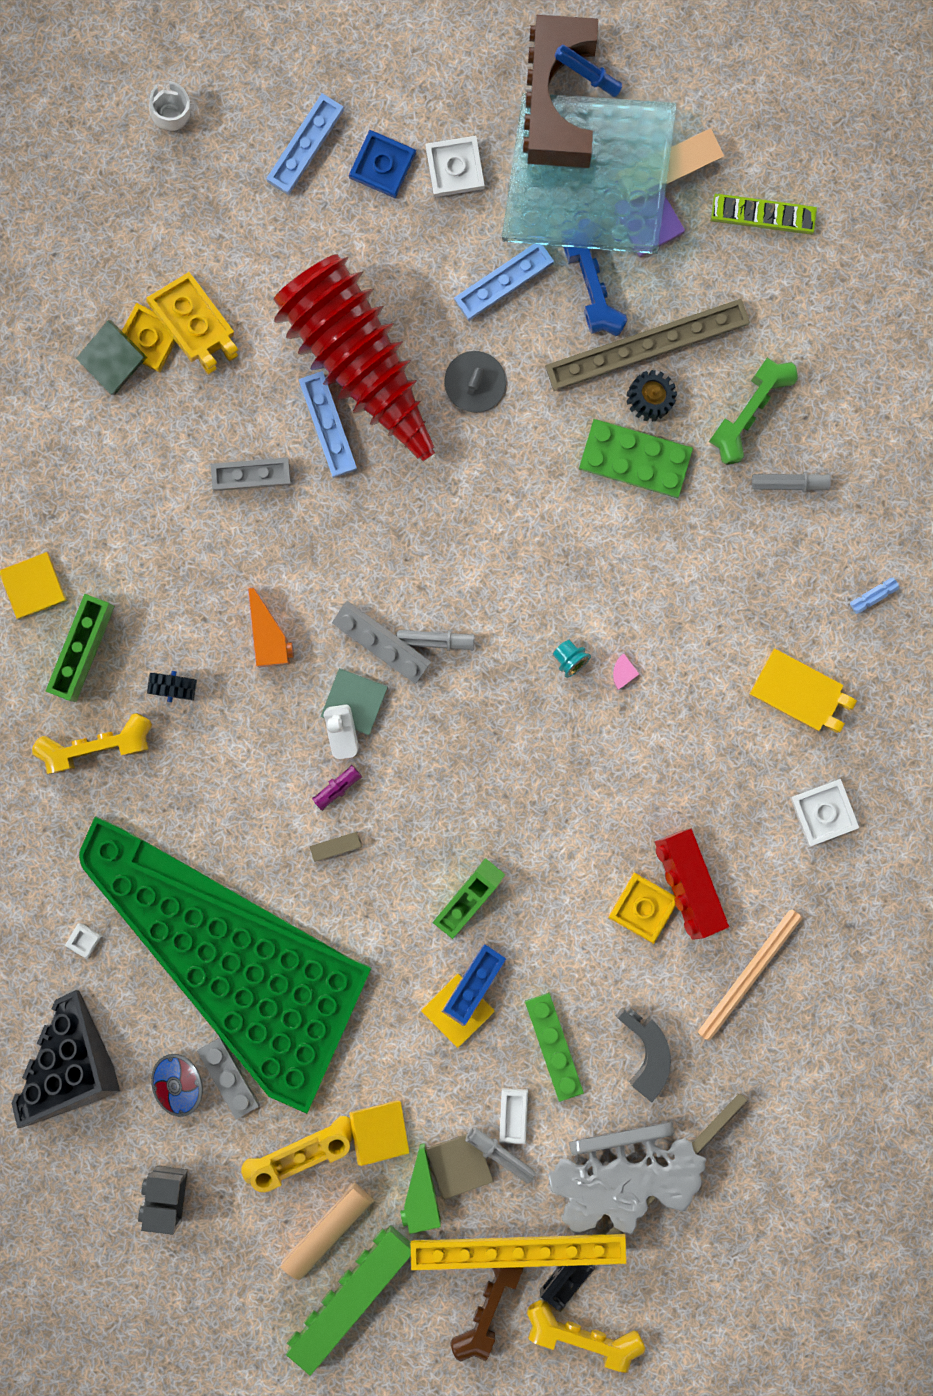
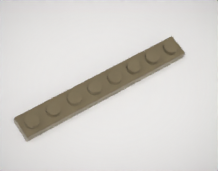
M738 299L547 364L545 368L553 391H557L749 325L750 321L742 299Z

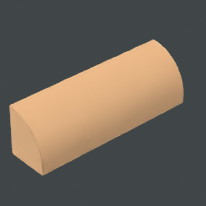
M710 128L619 172L615 180L626 200L632 202L724 157V154Z
M354 1182L287 1254L280 1268L292 1278L301 1280L374 1202V1199Z

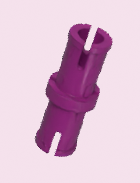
M351 764L335 780L333 778L329 780V785L315 797L313 796L312 800L323 811L339 796L343 797L346 794L345 791L361 779L362 775Z

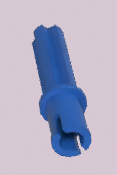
M561 45L556 49L555 58L589 80L591 86L601 88L610 94L611 97H616L620 93L622 83L608 75L606 69L603 67L598 68L565 45Z

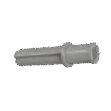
M803 472V474H753L751 485L752 489L829 491L831 476L830 474H807V472Z
M399 630L396 636L409 646L447 648V651H450V649L474 650V634L451 633L450 630H448V633Z
M476 1127L472 1128L467 1134L465 1141L483 1152L485 1158H492L525 1183H530L535 1177V1171L498 1145L497 1139L489 1138Z

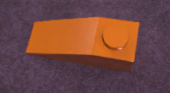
M248 588L256 666L261 668L289 665L290 658H294L292 642L288 643L287 637L257 590Z

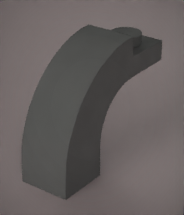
M622 1007L616 1014V1017L637 1034L645 1046L644 1062L629 1082L633 1088L652 1103L664 1088L669 1077L671 1066L669 1045L662 1030L650 1016L642 1024L640 1021L643 1018L631 1008L627 1012Z

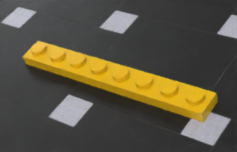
M625 1234L412 1240L410 1243L411 1270L627 1264Z

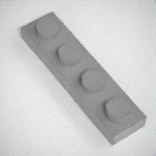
M349 601L343 604L332 624L414 684L420 680L431 661Z

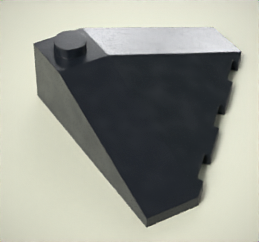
M75 990L54 1001L51 1009L56 1011L50 1026L44 1025L37 1041L41 1048L36 1060L30 1059L22 1078L27 1081L21 1095L15 1094L11 1102L17 1128H23L94 1103L120 1091L114 1065L79 990Z

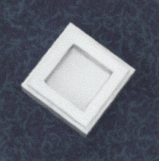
M78 923L65 946L85 959H89L102 936L85 925Z

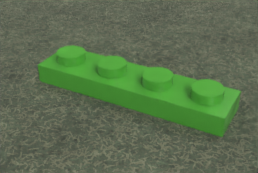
M548 992L525 1000L559 1102L584 1094L550 993Z

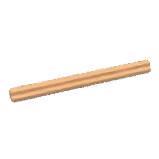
M788 911L699 1029L698 1033L704 1039L710 1041L802 920L801 915L796 911Z

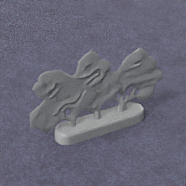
M666 1122L569 1142L571 1153L573 1155L588 1153V1161L585 1165H577L568 1159H561L555 1166V1170L549 1172L548 1179L553 1193L569 1199V1203L564 1208L562 1221L569 1225L572 1231L580 1233L595 1228L597 1222L606 1214L613 1222L614 1228L632 1235L637 1226L636 1220L643 1217L648 1210L646 1199L652 1195L659 1199L667 1208L682 1212L686 1211L692 1202L693 1195L698 1192L702 1185L700 1173L706 1169V1158L695 1154L692 1143L686 1139H678L668 1151L658 1148L655 1145L657 1139L674 1134L673 1122ZM642 1142L648 1152L644 1160L639 1163L628 1162L624 1146ZM616 1147L618 1158L603 1166L596 1157V1151ZM668 1153H673L675 1155V1159H670L668 1157ZM654 1154H657V1158L662 1155L667 1160L668 1166L662 1167L655 1160ZM651 1158L652 1164L647 1166V1159ZM590 1167L593 1168V1175L591 1176L587 1172Z

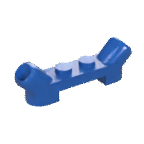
M588 219L581 220L574 233L562 236L563 248L568 264L578 261L592 303L585 306L584 309L590 333L594 334L604 330L616 337L621 334L628 319L625 314L606 304L607 290L604 282L600 283L597 276L600 273L599 264L596 258L592 259L590 253L600 230L596 223Z

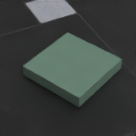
M339 668L321 717L324 718V712L328 707L349 705L355 730L370 735L388 686Z

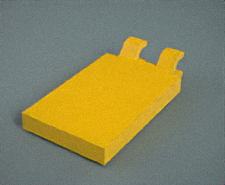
M190 272L146 297V302L188 359L191 362L199 359L208 375L217 370L215 366L217 362L211 354L219 349H222L229 361L238 357L236 353L238 348L230 339L234 336L233 329Z
M775 648L769 655L749 693L752 697L816 731H820L823 725L836 733H840L845 725L844 722L832 717L837 705L847 710H853L857 702L856 699L840 692L844 686L841 683Z

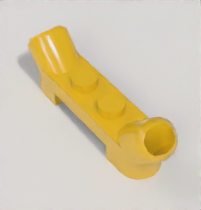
M134 713L130 716L120 734L114 736L112 732L98 734V740L88 742L87 738L71 741L72 746L66 748L47 736H41L32 747V755L45 762L48 775L75 769L73 758L119 747L122 756L149 750L146 735L151 729L152 723L141 714Z
M339 1116L329 1127L262 1158L246 1159L241 1168L243 1179L254 1190L265 1193L282 1186L281 1180L328 1159L332 1163L343 1158L349 1152L350 1143L354 1140L350 1118Z
M544 1300L532 1303L527 1309L526 1314L532 1324L528 1339L537 1345L554 1350L556 1341L559 1340L604 1355V1367L622 1373H628L632 1360L645 1353L646 1347L639 1333L635 1330L612 1340L606 1338L607 1335L601 1331L591 1330V1332L582 1330L581 1326L577 1323L567 1321L564 1324L556 1321L548 1303Z

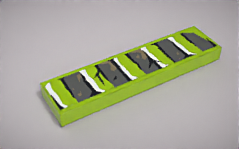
M715 193L710 221L812 235L814 233L817 207Z

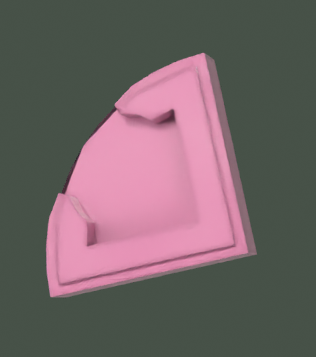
M625 654L618 658L613 669V681L617 690L639 675Z

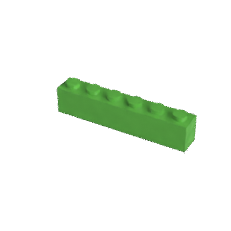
M390 1225L386 1231L382 1228L373 1239L375 1243L369 1251L364 1249L355 1261L358 1265L352 1272L348 1269L338 1281L341 1285L335 1292L330 1290L321 1301L323 1304L322 1308L318 1312L313 1310L304 1321L306 1327L301 1333L295 1331L288 1340L287 1345L289 1347L286 1356L309 1376L312 1375L411 1256V1242L393 1226Z

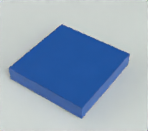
M369 129L348 175L349 179L396 199L417 152L409 146Z

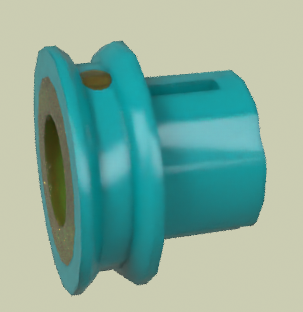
M570 639L560 644L553 652V656L561 664L559 671L565 672L566 678L579 672L591 658V654L585 653L584 647L577 648Z

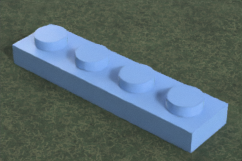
M321 93L266 178L267 182L290 195L344 111V106Z
M539 240L454 297V301L466 319L470 321L554 264V260Z
M323 371L298 379L332 477L335 478L357 470L328 385H323L325 381Z

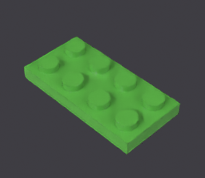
M593 419L579 470L678 499L693 448Z

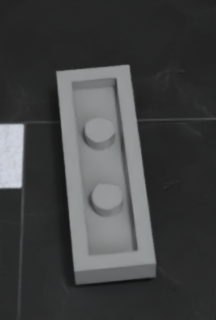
M289 458L211 464L212 490L223 491L291 485Z
M220 1037L197 1050L236 1120L259 1107L260 1104L226 1044Z

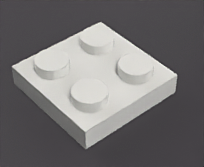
M476 136L425 144L434 197L485 189Z
M841 779L790 797L810 847L859 829Z

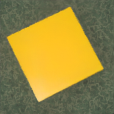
M136 303L122 332L147 356L142 364L160 373L176 341L152 310Z
M48 552L0 570V577L18 620L67 601Z
M634 872L608 918L654 944L676 907L675 896Z
M459 973L421 1009V1012L457 1048L495 1012L484 998L481 999L465 1026H462L441 1012L462 979Z
M396 1100L349 1112L357 1164L359 1166L409 1154L401 1101Z

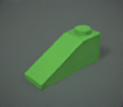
M485 858L432 923L453 939L493 893L506 874Z
M425 1143L419 1145L404 1210L400 1211L403 1227L408 1226L409 1234L441 1227V1218Z

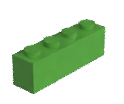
M84 593L45 692L68 701L77 702L115 608L114 605Z

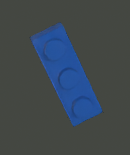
M482 945L441 1012L462 1026H465L506 958L487 945Z

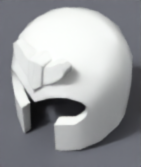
M169 81L170 90L176 92L161 90L158 93V87L155 85L149 99V113L154 124L167 131H177L184 127L191 113L190 99L185 89L178 83Z

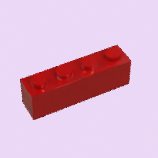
M692 828L678 831L654 841L656 855L663 863L666 871V881L672 887L675 895V905L682 913L685 921V931L691 939H704L729 928Z

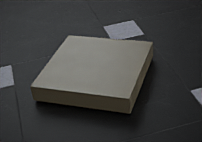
M468 1133L426 1148L444 1200L494 1182L483 1152L465 1141Z

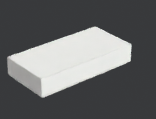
M502 1088L499 1143L526 1144L527 1089Z

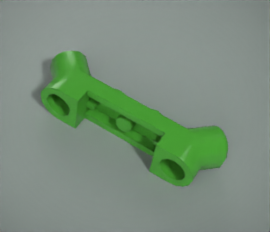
M768 357L751 380V382L759 386L734 424L725 418L709 440V443L719 448L722 463L729 465L743 460L744 452L740 432L743 429L748 431L756 420V417L753 416L756 409L760 408L763 410L771 398L767 394L770 389L795 385L798 380L795 364L792 362L776 364Z

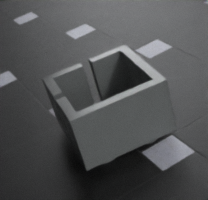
M156 1166L153 1172L148 1173L147 1179L144 1178L141 1195H145L144 1206H140L138 1222H142L141 1231L170 1235L175 1233L182 1222L188 1169Z

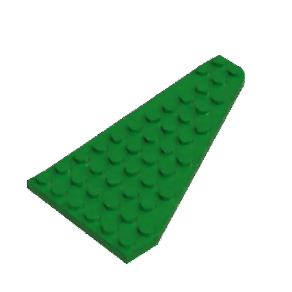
M95 816L79 851V860L83 870L267 1096L308 1114L372 967L344 955L122 827Z

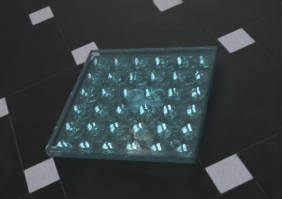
M522 93L502 231L503 242L658 254L677 103L549 94L554 107L565 120L577 127L593 130L590 168L527 164L528 153H523L524 137H529V131L524 130L525 114H530V108H525L526 93Z

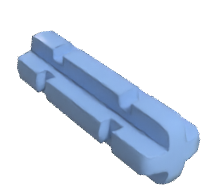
M889 578L883 582V585L880 584L863 594L862 598L859 597L850 603L851 608L856 614L863 612L867 609V606L871 607L886 598L888 594L899 590L897 581L894 578Z

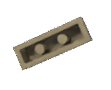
M353 832L309 847L313 860L316 862L361 848L362 845L358 832Z

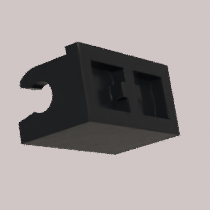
M558 1266L541 1287L540 1297L561 1312L586 1278L594 1271L595 1266Z

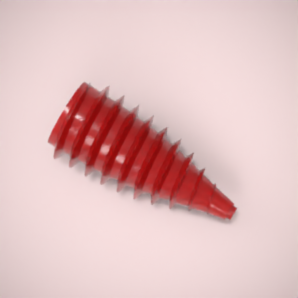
M338 254L331 255L302 272L276 294L273 300L280 310L275 316L274 322L283 323L289 321L291 327L286 334V338L294 339L300 337L304 341L298 350V354H314L316 358L310 369L318 370L325 368L329 372L323 385L338 383L342 387L337 397L338 400L353 398L357 402L353 413L362 411L369 413L373 416L370 425L380 423L389 431L388 436H395L417 459L420 458L424 462L435 454L433 450L434 444L424 424L426 421H423L418 408L421 401H415L412 387L417 380H407L405 368L411 360L399 361L397 350L403 341L390 342L388 332L394 323L381 325L378 315L384 306L372 308L368 301L374 288L361 291L357 284L363 272L350 274L345 265L349 257L340 258Z

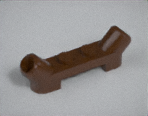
M524 1267L492 1268L495 1277L493 1282L488 1281L485 1286L483 1297H486L483 1307L478 1306L475 1311L473 1321L476 1324L474 1329L453 1337L450 1342L456 1360L462 1362L475 1356L483 1361H487L495 1342V1332L488 1328L505 1286L516 1290Z

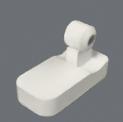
M350 706L328 707L324 712V718L332 755L337 759L354 757L359 750V744Z

